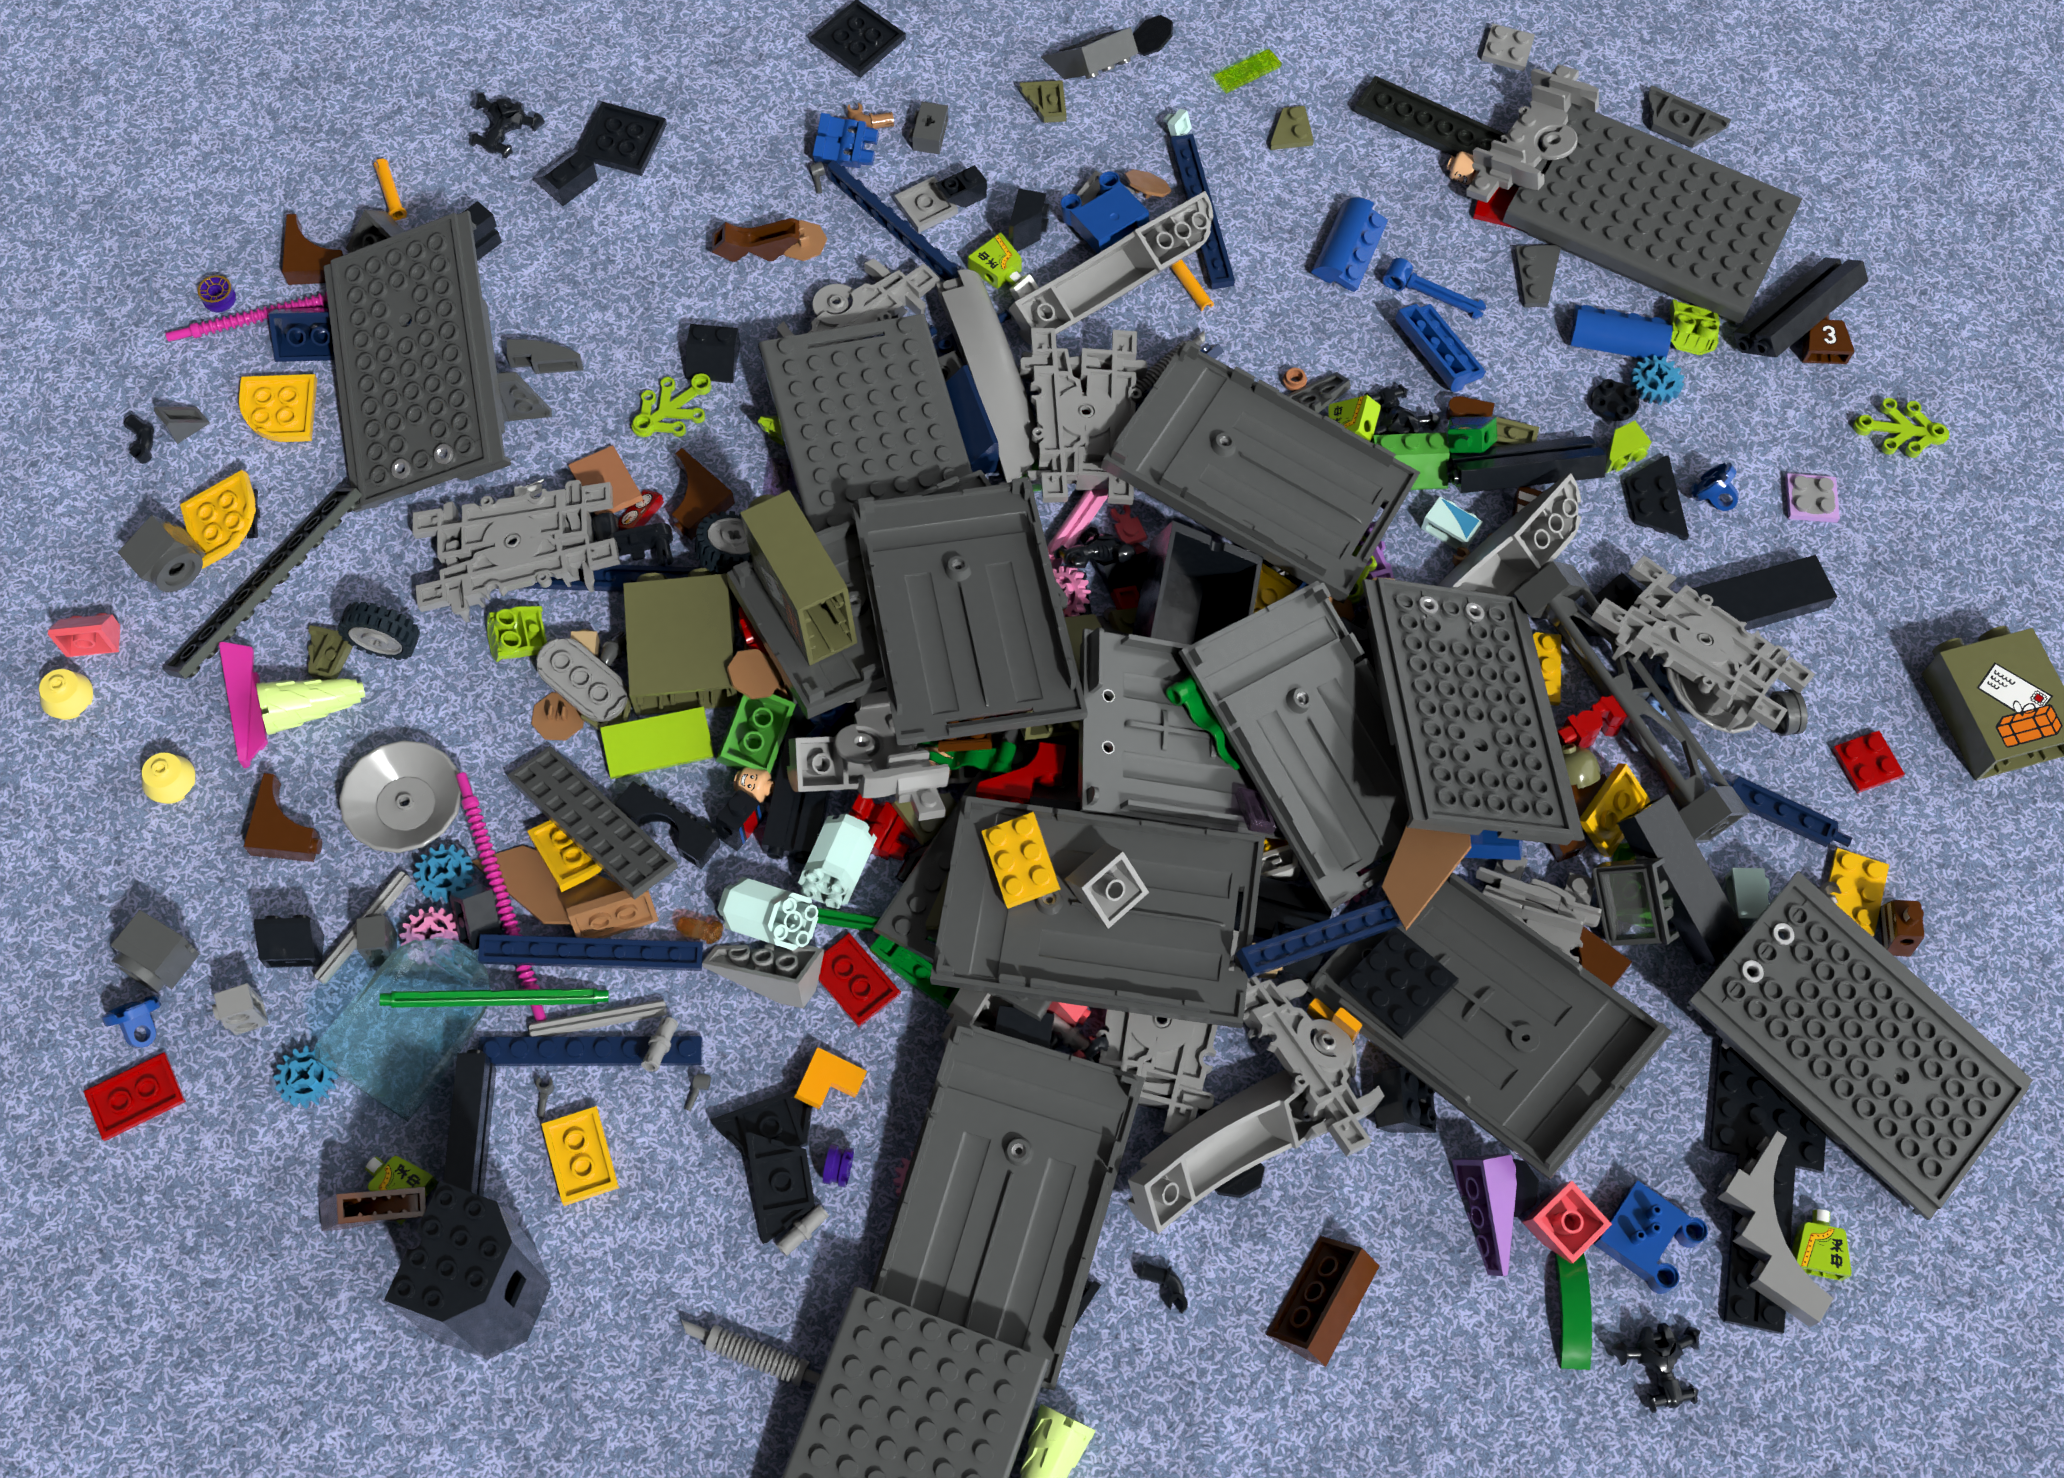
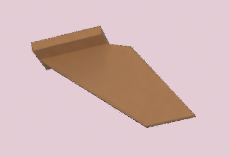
M1406 825L1382 885L1384 893L1406 931L1471 849L1470 834L1407 828Z
M522 845L493 855V857L498 859L495 863L500 865L498 871L502 872L500 878H504L502 885L507 886L506 890H504L505 892H508L514 900L543 924H571L577 938H607L659 921L649 890L634 900L616 882L599 875H594L590 879L561 892L536 850ZM483 859L473 860L472 864L484 875H487L488 873L483 871L485 866L481 865Z

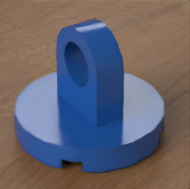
M1729 462L1712 467L1700 477L1702 481L1698 485L1696 482L1692 484L1690 495L1695 501L1709 498L1712 504L1719 510H1732L1736 507L1739 499V493L1731 483L1737 473L1735 467ZM1727 493L1733 499L1730 502H1722L1719 496Z
M156 995L145 997V1002L143 1003L132 1001L108 1011V1013L103 1014L101 1017L104 1025L108 1027L119 1024L127 1044L131 1047L143 1048L149 1046L156 1037V1029L150 1012L161 1006L159 997ZM139 1026L146 1030V1037L141 1042L137 1041L134 1037L135 1029Z

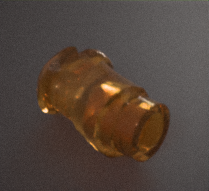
M682 916L677 923L676 929L684 934V937L699 938L705 940L706 944H713L722 937L724 927L719 921H712L708 924L707 921Z

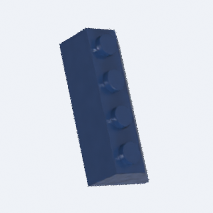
M329 308L275 309L268 314L275 362L335 360Z
M968 365L962 366L946 382V386L972 472L982 470L985 475L1000 470L998 440Z

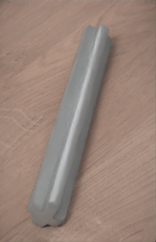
M398 871L360 918H365L366 915L373 913L383 915L411 882L410 877L406 873ZM357 922L314 972L313 976L319 982L326 984L357 947Z
M661 999L532 1022L529 1024V1034L531 1037H547L659 1017L667 1014V1007L665 1001Z

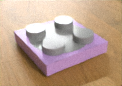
M1787 473L1785 485L1788 519L1833 523L1839 521L1836 477Z

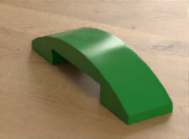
M881 935L869 948L881 962L900 978L946 1009L949 1008L960 988L931 984L932 964Z
M1555 1253L1561 1338L1559 1339L1560 1369L1590 1370L1592 1309L1585 1255L1583 1253L1571 1264Z

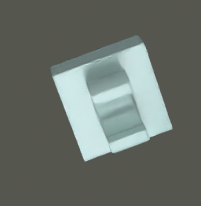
M1179 109L1175 115L1169 113L1163 119V122L1168 124L1166 130L1170 132L1171 137L1186 135L1192 129L1187 110Z

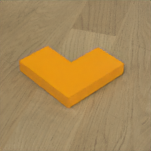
M1315 998L1309 1004L1306 1011L1315 1020L1324 1019L1335 1023L1349 1035L1352 1043L1362 1027V1023L1344 1008L1340 1007L1334 1013L1318 998Z
M817 1047L794 1098L820 1109L830 1086L855 1098L867 1071Z

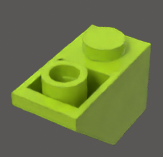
M1635 420L1614 431L1606 456V473L1612 470L1618 472L1625 468L1628 462L1632 460L1638 462L1647 456V451L1652 441Z

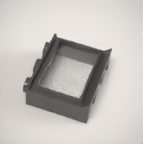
M1664 857L1602 862L1592 868L1591 880L1593 886L1596 887L1598 897L1596 905L1597 908L1602 910V935L1610 946L1656 943L1668 945L1679 937L1678 931L1669 932L1667 921L1673 917L1672 907H1664L1662 894L1668 890V883L1666 880L1659 881L1657 867L1665 863Z

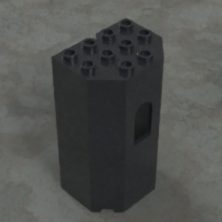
M1172 521L1150 541L1132 634L1192 645L1254 613L1263 557L1228 542H1214L1211 540L1212 536Z
M439 1181L416 1230L421 1235V1243L415 1249H407L384 1301L434 1340L489 1360L508 1349L528 1341L551 1288V1283L537 1248L497 1201Z

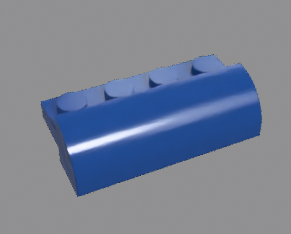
M1353 197L1341 204L1311 270L1312 274L1331 284L1335 281L1350 291L1355 292L1358 290L1388 222L1387 218L1372 209L1374 202L1365 198Z
M1414 304L1398 310L1395 322L1452 392H1458L1463 389L1465 384L1483 378L1486 373L1485 369L1431 304L1423 307Z
M1575 305L1570 346L1643 359L1647 357L1652 360L1654 355L1657 356L1658 360H1662L1663 357L1667 358L1672 337V325H1669V321L1659 317H1643L1636 313H1621L1613 309H1598L1590 305Z

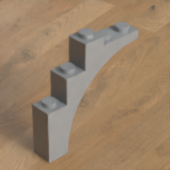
M1776 1131L1770 1137L1765 1135L1756 1147L1760 1152L1755 1159L1752 1157L1749 1159L1743 1170L1738 1169L1732 1175L1727 1173L1718 1186L1722 1190L1717 1198L1743 1216L1734 1229L1738 1233L1733 1242L1759 1259L1750 1273L1754 1277L1749 1286L1808 1327H1812L1821 1321L1834 1298L1815 1284L1801 1268L1788 1248L1778 1224L1773 1199L1774 1173L1778 1156L1787 1137Z

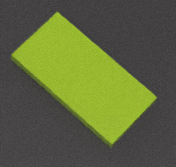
M704 707L600 728L611 779L715 758Z

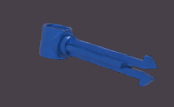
M1394 258L1383 278V283L1388 288L1396 291H1402L1405 287L1413 288L1473 314L1471 318L1474 319L1482 317L1484 313L1480 310L1485 311L1486 305L1481 299L1477 302L1417 276V273L1413 272L1412 264L1403 258Z

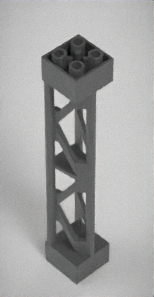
M1549 561L1539 568L1540 572L1533 578L1525 579L1514 594L1530 617L1550 620L1602 696L1609 697L1613 695L1627 715L1623 723L1624 727L1682 808L1679 814L1696 843L1709 842L1750 813L1639 659L1636 663L1632 661L1636 655L1627 651L1616 659L1618 676L1614 678L1598 658L1570 616L1581 618L1611 644L1613 654L1619 647L1615 644V639L1618 635L1592 620V616L1575 602V600L1583 595L1594 612L1600 605L1576 568L1570 564ZM1626 660L1630 661L1648 688L1632 690L1633 684ZM1653 694L1672 721L1667 720L1645 699ZM1644 714L1652 717L1681 742L1689 766L1690 778L1686 780L1683 778L1640 715ZM1699 759L1718 784V786H1713L1706 792L1697 763Z

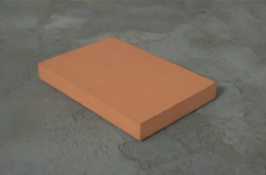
M613 445L568 464L574 479L579 480L582 486L606 482L611 483L613 487V509L594 511L595 516L602 513H616L643 501L639 489Z

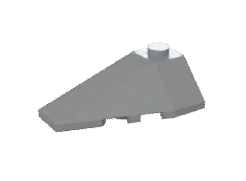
M765 944L764 949H749L748 945L715 946L702 962L704 968L775 1002L804 1009L816 991L824 949L806 945L790 950L787 948H775L774 944Z

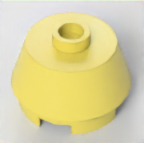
M67 669L53 670L45 675L40 682V705L44 712L51 717L63 720L76 718L92 703V684L86 676Z
M158 753L151 756L143 765L142 789L146 796L155 802L171 804L181 801L195 784V769L192 763L185 757L171 753Z

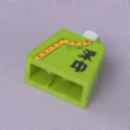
M1001 232L968 256V270L977 272L982 280L997 289L1006 282L1013 286L1023 278L1019 274L1022 271L1021 256Z
M1368 395L1329 404L1328 413L1329 418L1344 425V428L1371 441L1381 405Z
M396 1155L387 1163L376 1156L365 1167V1170L374 1177L367 1185L370 1191L425 1187L426 1198L439 1183L430 1173ZM406 1219L395 1221L402 1225Z
M1822 1209L1813 1210L1812 1223L1804 1222L1797 1227L1791 1252L1798 1264L1808 1275L1843 1281L1851 1276L1846 1231L1842 1228L1830 1226L1829 1211Z

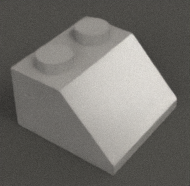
M1107 843L1065 878L1077 899L1107 929L1149 893L1124 852Z

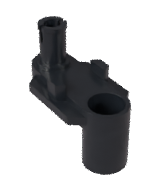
M602 513L592 519L596 542L615 538L619 556L632 554L634 560H642L646 557L645 550L655 548L657 562L660 566H666L664 556H666L668 565L674 562L670 543L673 541V534L669 524H649L620 531L617 517L613 513Z

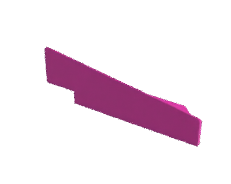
M219 642L238 760L243 768H248L251 765V760L259 750L262 751L268 744L256 683H260L259 674L253 672L254 649L250 646Z

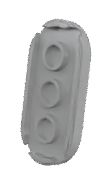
M557 638L547 642L540 649L537 656V670L541 679L583 716L592 721L604 722L614 719L624 710L628 700V692L623 680L578 641L571 638Z

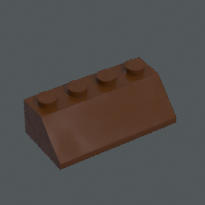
M1320 1235L1266 1335L1306 1360L1326 1367L1380 1265L1363 1248Z

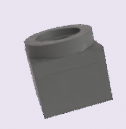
M151 515L118 551L119 555L141 579L155 584L163 592H175L193 582L202 569V558L206 555L182 527L175 524L171 525L168 521L164 522L161 518Z
M141 910L135 914L110 945L118 952L111 962L129 977L155 993H159L164 985L172 990L200 955L182 935Z

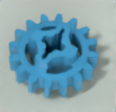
M1654 355L1651 361L1645 357L1643 362L1638 361L1633 369L1630 385L1635 386L1638 392L1641 393V400L1645 397L1649 398V404L1653 400H1656L1658 405H1661L1663 400L1669 404L1672 398L1677 399L1684 386L1682 382L1685 377L1684 375H1679L1681 368H1674V361L1667 363L1666 357L1658 360L1657 356Z
M440 844L438 851H435L432 847L429 848V856L425 854L420 855L423 863H415V867L419 872L413 873V876L418 881L416 886L419 890H423L422 893L426 898L431 896L434 902H437L440 897H443L445 903L449 902L450 894L466 889V883L471 884L474 882L470 875L474 874L475 870L471 866L472 860L469 856H466L463 849L457 851L456 847L451 844L449 849L446 850L444 845ZM461 866V874L460 877H458L457 872L459 871ZM430 869L431 874L428 876L429 880H427V874Z
M304 1046L302 1053L295 1048L293 1049V1057L290 1058L284 1055L283 1059L286 1063L276 1066L281 1074L273 1077L276 1082L280 1083L275 1086L277 1092L282 1093L280 1097L285 1102L290 1100V1104L293 1107H297L301 1102L304 1108H308L310 1101H313L318 1106L320 1105L319 1098L321 1096L326 1099L329 1098L326 1092L328 1089H336V1086L331 1081L339 1078V1075L332 1071L337 1068V1065L334 1061H330L332 1057L327 1052L322 1054V1050L319 1047H316L312 1052L308 1046ZM324 1073L322 1082L320 1083L321 1075ZM308 1074L309 1078L305 1080L302 1076Z

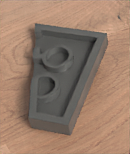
M1534 245L1515 247L1514 251L1524 307L1548 306L1560 255V246Z
M501 372L497 374L504 422L552 417V409L516 372Z
M1335 372L1286 396L1319 413L1351 389L1350 380Z

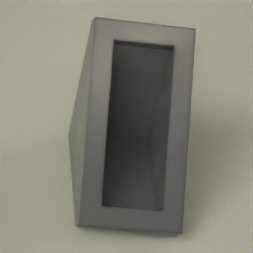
M155 406L154 412L161 424L177 444L210 424L197 407Z

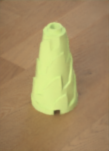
M356 679L284 680L256 683L267 735L276 734L280 731L302 726L305 722L326 717L329 713L360 703V698L365 697L363 683H357Z
M1041 1404L1028 1441L1029 1448L1020 1470V1478H1067L1072 1468H1075L1096 1430Z

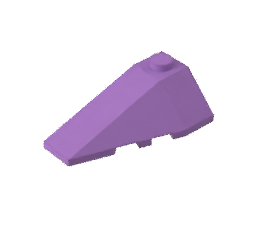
M1493 1154L1453 1159L1455 1180L1461 1197L1467 1196L1471 1211L1466 1214L1469 1222H1473L1480 1233L1476 1237V1242L1487 1274L1507 1276L1517 1187L1516 1166L1513 1162L1512 1154Z

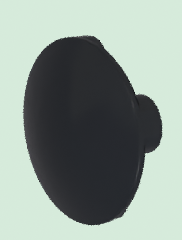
M1605 379L1593 390L1590 399L1591 406L1604 419L1624 421L1634 416L1639 408V392L1635 387H1629L1612 379Z

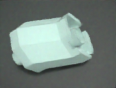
M840 814L837 819H833V816L827 817L798 881L802 887L800 892L803 896L824 903L827 907L834 910L839 909L841 905L848 904L877 839L874 833L872 837L869 834L870 827L866 822L848 814Z
M741 877L737 880L739 881L738 883L730 884L724 888L718 911L725 920L723 923L726 929L790 950L804 947L812 939L818 920V909L813 905L811 898L746 877Z

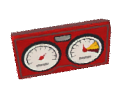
M643 490L641 492L643 501L630 506L618 520L619 529L622 531L646 525L663 505L662 495L657 492Z

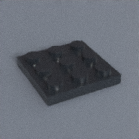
M854 0L811 36L812 44L860 78L906 40L905 32L859 0Z
M601 102L577 151H580L595 164L642 176L667 125L666 118Z
M1395 926L1340 983V987L1401 1040H1404L1459 983V978Z

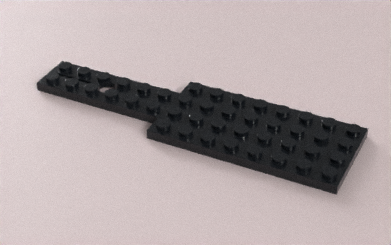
M1719 1036L1709 1150L1737 1155V1171L1738 1169L1743 1170L1751 1157L1754 1159L1757 1157L1760 1151L1756 1147L1765 1135L1770 1137L1778 1131L1787 1137L1778 1156L1774 1173L1773 1199L1778 1224L1790 1249L1795 1169L1798 1168L1817 1173L1824 1172L1826 1133L1732 1047L1725 1049L1722 1046L1723 1039ZM1733 1209L1724 1322L1782 1335L1785 1328L1786 1311L1749 1286L1754 1277L1750 1273L1759 1260L1733 1242L1738 1233L1734 1229L1743 1217Z

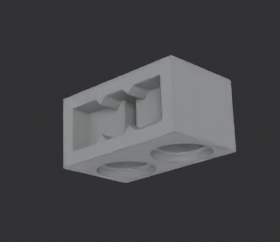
M248 983L214 994L216 1004L212 1005L216 1020H221L225 1029H230L235 1035L269 1025L263 999Z

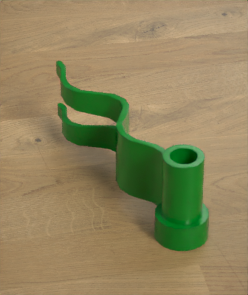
M1192 675L1168 687L1166 694L1171 703L1176 706L1184 703L1193 722L1199 728L1209 731L1214 736L1220 758L1235 771L1240 767L1237 762L1227 753L1223 729Z
M938 740L917 744H932L938 747ZM1002 742L1000 749L945 752L953 757V759L937 752L929 751V760L939 765L948 764L950 770H956L966 765L974 766L990 772L989 776L993 778L1013 771L1011 765L1016 746L1010 742Z

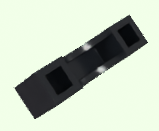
M633 781L614 805L638 827L650 822H664L673 826L679 832L677 848L680 856L702 869L720 847L717 831L708 825L703 827L697 823V819L689 812H680L669 799H660L654 795L655 792L645 784L640 786Z

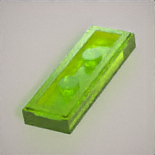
M1269 48L1215 74L1214 80L1227 94L1280 68L1282 63Z

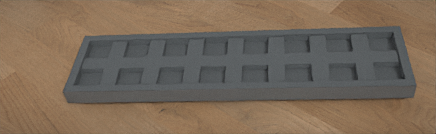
M551 746L507 775L512 785L634 900L678 868L677 862Z

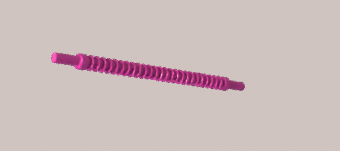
M325 292V295L319 293L318 297L311 295L310 299L306 296L304 300L298 298L297 302L291 300V303H287L285 301L284 305L277 303L276 307L274 305H270V308L264 306L263 310L257 308L255 312L252 309L250 313L243 311L242 315L236 313L234 317L230 314L229 318L223 316L221 320L219 318H215V321L209 319L208 323L202 321L200 325L197 322L192 323L187 328L166 332V338L168 342L192 336L193 338H199L204 333L208 336L209 332L213 334L216 333V330L222 332L224 328L228 331L229 327L236 329L237 325L243 327V324L249 326L250 322L256 324L258 320L260 322H263L264 319L269 321L268 314L275 309L318 308V306L324 308L325 304H328L327 292Z
M465 772L456 775L463 797L461 804L463 809L467 810L465 816L470 817L467 822L472 824L470 826V830L474 831L472 837L476 838L474 843L479 845L476 850L481 852L479 858L483 859L481 861V865L485 866L483 871L488 873L485 876L486 879L490 880L488 886L492 887L497 897L496 907L499 908L497 914L502 915L500 917L501 922H504L502 928L506 929L504 935L523 936L518 934L521 929L516 927L518 921L514 920L516 914L511 912L514 908L509 906L511 900L507 899L509 893L504 891L507 886L502 885L504 878H500L502 872L498 871L500 865L495 863L498 859L493 857L495 850H491L493 844L488 842L491 839L490 836H486L488 829H484L486 823L482 822L484 816L479 815L482 810L477 808L479 806L478 798L473 796L467 774ZM518 965L516 971L520 972L518 978L523 980L520 985L524 986V989H540L539 985L535 984L537 978L532 977L535 974L533 970H530L532 966ZM531 1005L536 1022L547 1020L542 1005Z

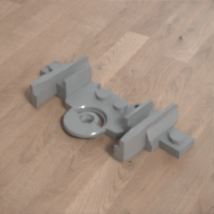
M1558 64L1552 73L1534 68L1531 71V84L1534 85L1531 88L1532 101L1530 102V108L1523 106L1519 109L1518 120L1506 135L1501 136V142L1497 140L1491 142L1490 151L1475 147L1473 150L1474 163L1472 167L1474 170L1479 171V173L1466 189L1467 196L1488 203L1498 187L1508 190L1514 183L1525 188L1539 190L1545 182L1544 174L1535 168L1542 159L1557 160L1571 154L1577 146L1578 138L1575 130L1566 125L1568 122L1567 111L1571 104L1585 107L1595 113L1599 107V89L1590 84L1576 81L1579 77V70ZM1541 139L1542 146L1544 149H1546L1545 152L1541 151L1538 147V143Z
M871 259L864 263L865 272L871 275L877 283L874 285L865 283L855 290L843 284H830L821 288L813 298V311L817 318L811 322L812 329L808 333L900 318L908 313L904 306H907L916 315L925 314L926 303L920 297L933 289L936 283H940V279L924 263L905 276L900 270L891 274L885 266L877 260ZM851 296L853 303L850 309L847 310L849 306L847 298ZM835 300L841 301L839 304L832 303ZM784 321L777 327L778 338L794 336ZM865 337L810 346L808 348H815L832 344L856 341L864 339Z
M886 686L849 701L856 703L858 712L854 715V724L842 728L837 733L835 749L842 758L849 762L870 764L873 772L864 774L863 778H859L858 791L862 798H879L894 794L898 803L911 802L918 821L945 817L946 809L937 788L948 785L950 768L948 764L931 766L929 751L924 748H917V743L909 745L897 744ZM876 742L880 748L875 755L868 757L867 754L874 750Z
M1234 966L1230 967L1229 971H1234ZM1256 976L1248 978L1243 1022L1250 1029L1247 1034L1248 1037L1252 1038L1258 1035V1038L1268 1036L1272 1039L1273 1042L1269 1044L1267 1050L1276 1055L1288 1074L1294 1078L1291 1084L1292 1090L1296 1093L1306 1091L1308 1104L1302 1111V1115L1304 1117L1310 1115L1313 1121L1323 1117L1326 1118L1325 1121L1309 1129L1304 1137L1308 1142L1329 1132L1346 1157L1367 1148L1372 1140L1358 1120L1372 1113L1383 1099L1384 1094L1379 1085L1373 1091L1358 1099L1353 1094L1346 1082L1349 1073L1344 1067L1353 1054V1044L1349 1035L1332 1021L1324 1019L1311 1020L1302 1008L1292 1006L1289 1001L1297 997H1303L1308 990V986L1301 979L1291 980L1276 987L1270 979L1260 983ZM1314 1030L1316 1034L1311 1042L1310 1033ZM1324 1039L1328 1040L1332 1045L1326 1044Z

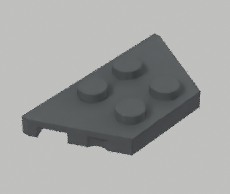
M1653 85L1649 89L1648 102L1651 130L1691 148L1725 130L1731 122V119Z

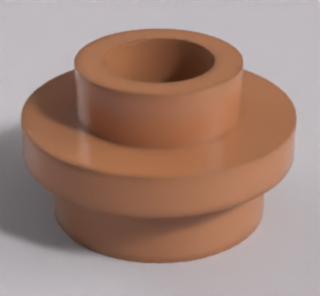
M1291 368L1283 376L1284 386L1291 391H1296L1306 386L1307 377L1300 368Z

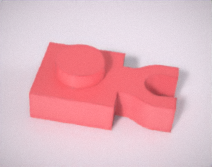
M1124 505L1125 514L1122 515L1117 513L1116 508L1111 509L1110 513L1113 519L1118 522L1114 528L1120 539L1130 545L1147 540V535L1138 516L1131 518V508L1129 505Z

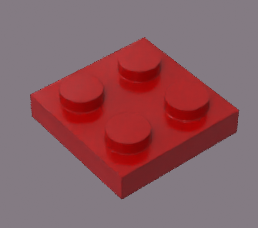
M1879 730L1832 748L1834 755L1856 793L1897 780L1905 775Z

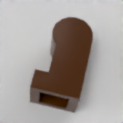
M1456 396L1449 401L1446 417L1448 420L1450 417H1492L1495 403Z

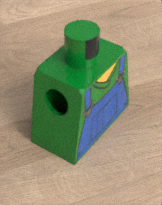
M1496 416L1450 417L1448 446L1450 453H1481L1498 440Z

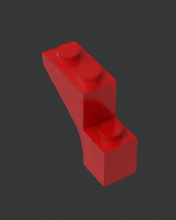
M1040 742L1038 752L1029 765L979 782L976 788V797L1030 805V796H1033L1035 783H1040L1046 787L1062 786L1067 746Z

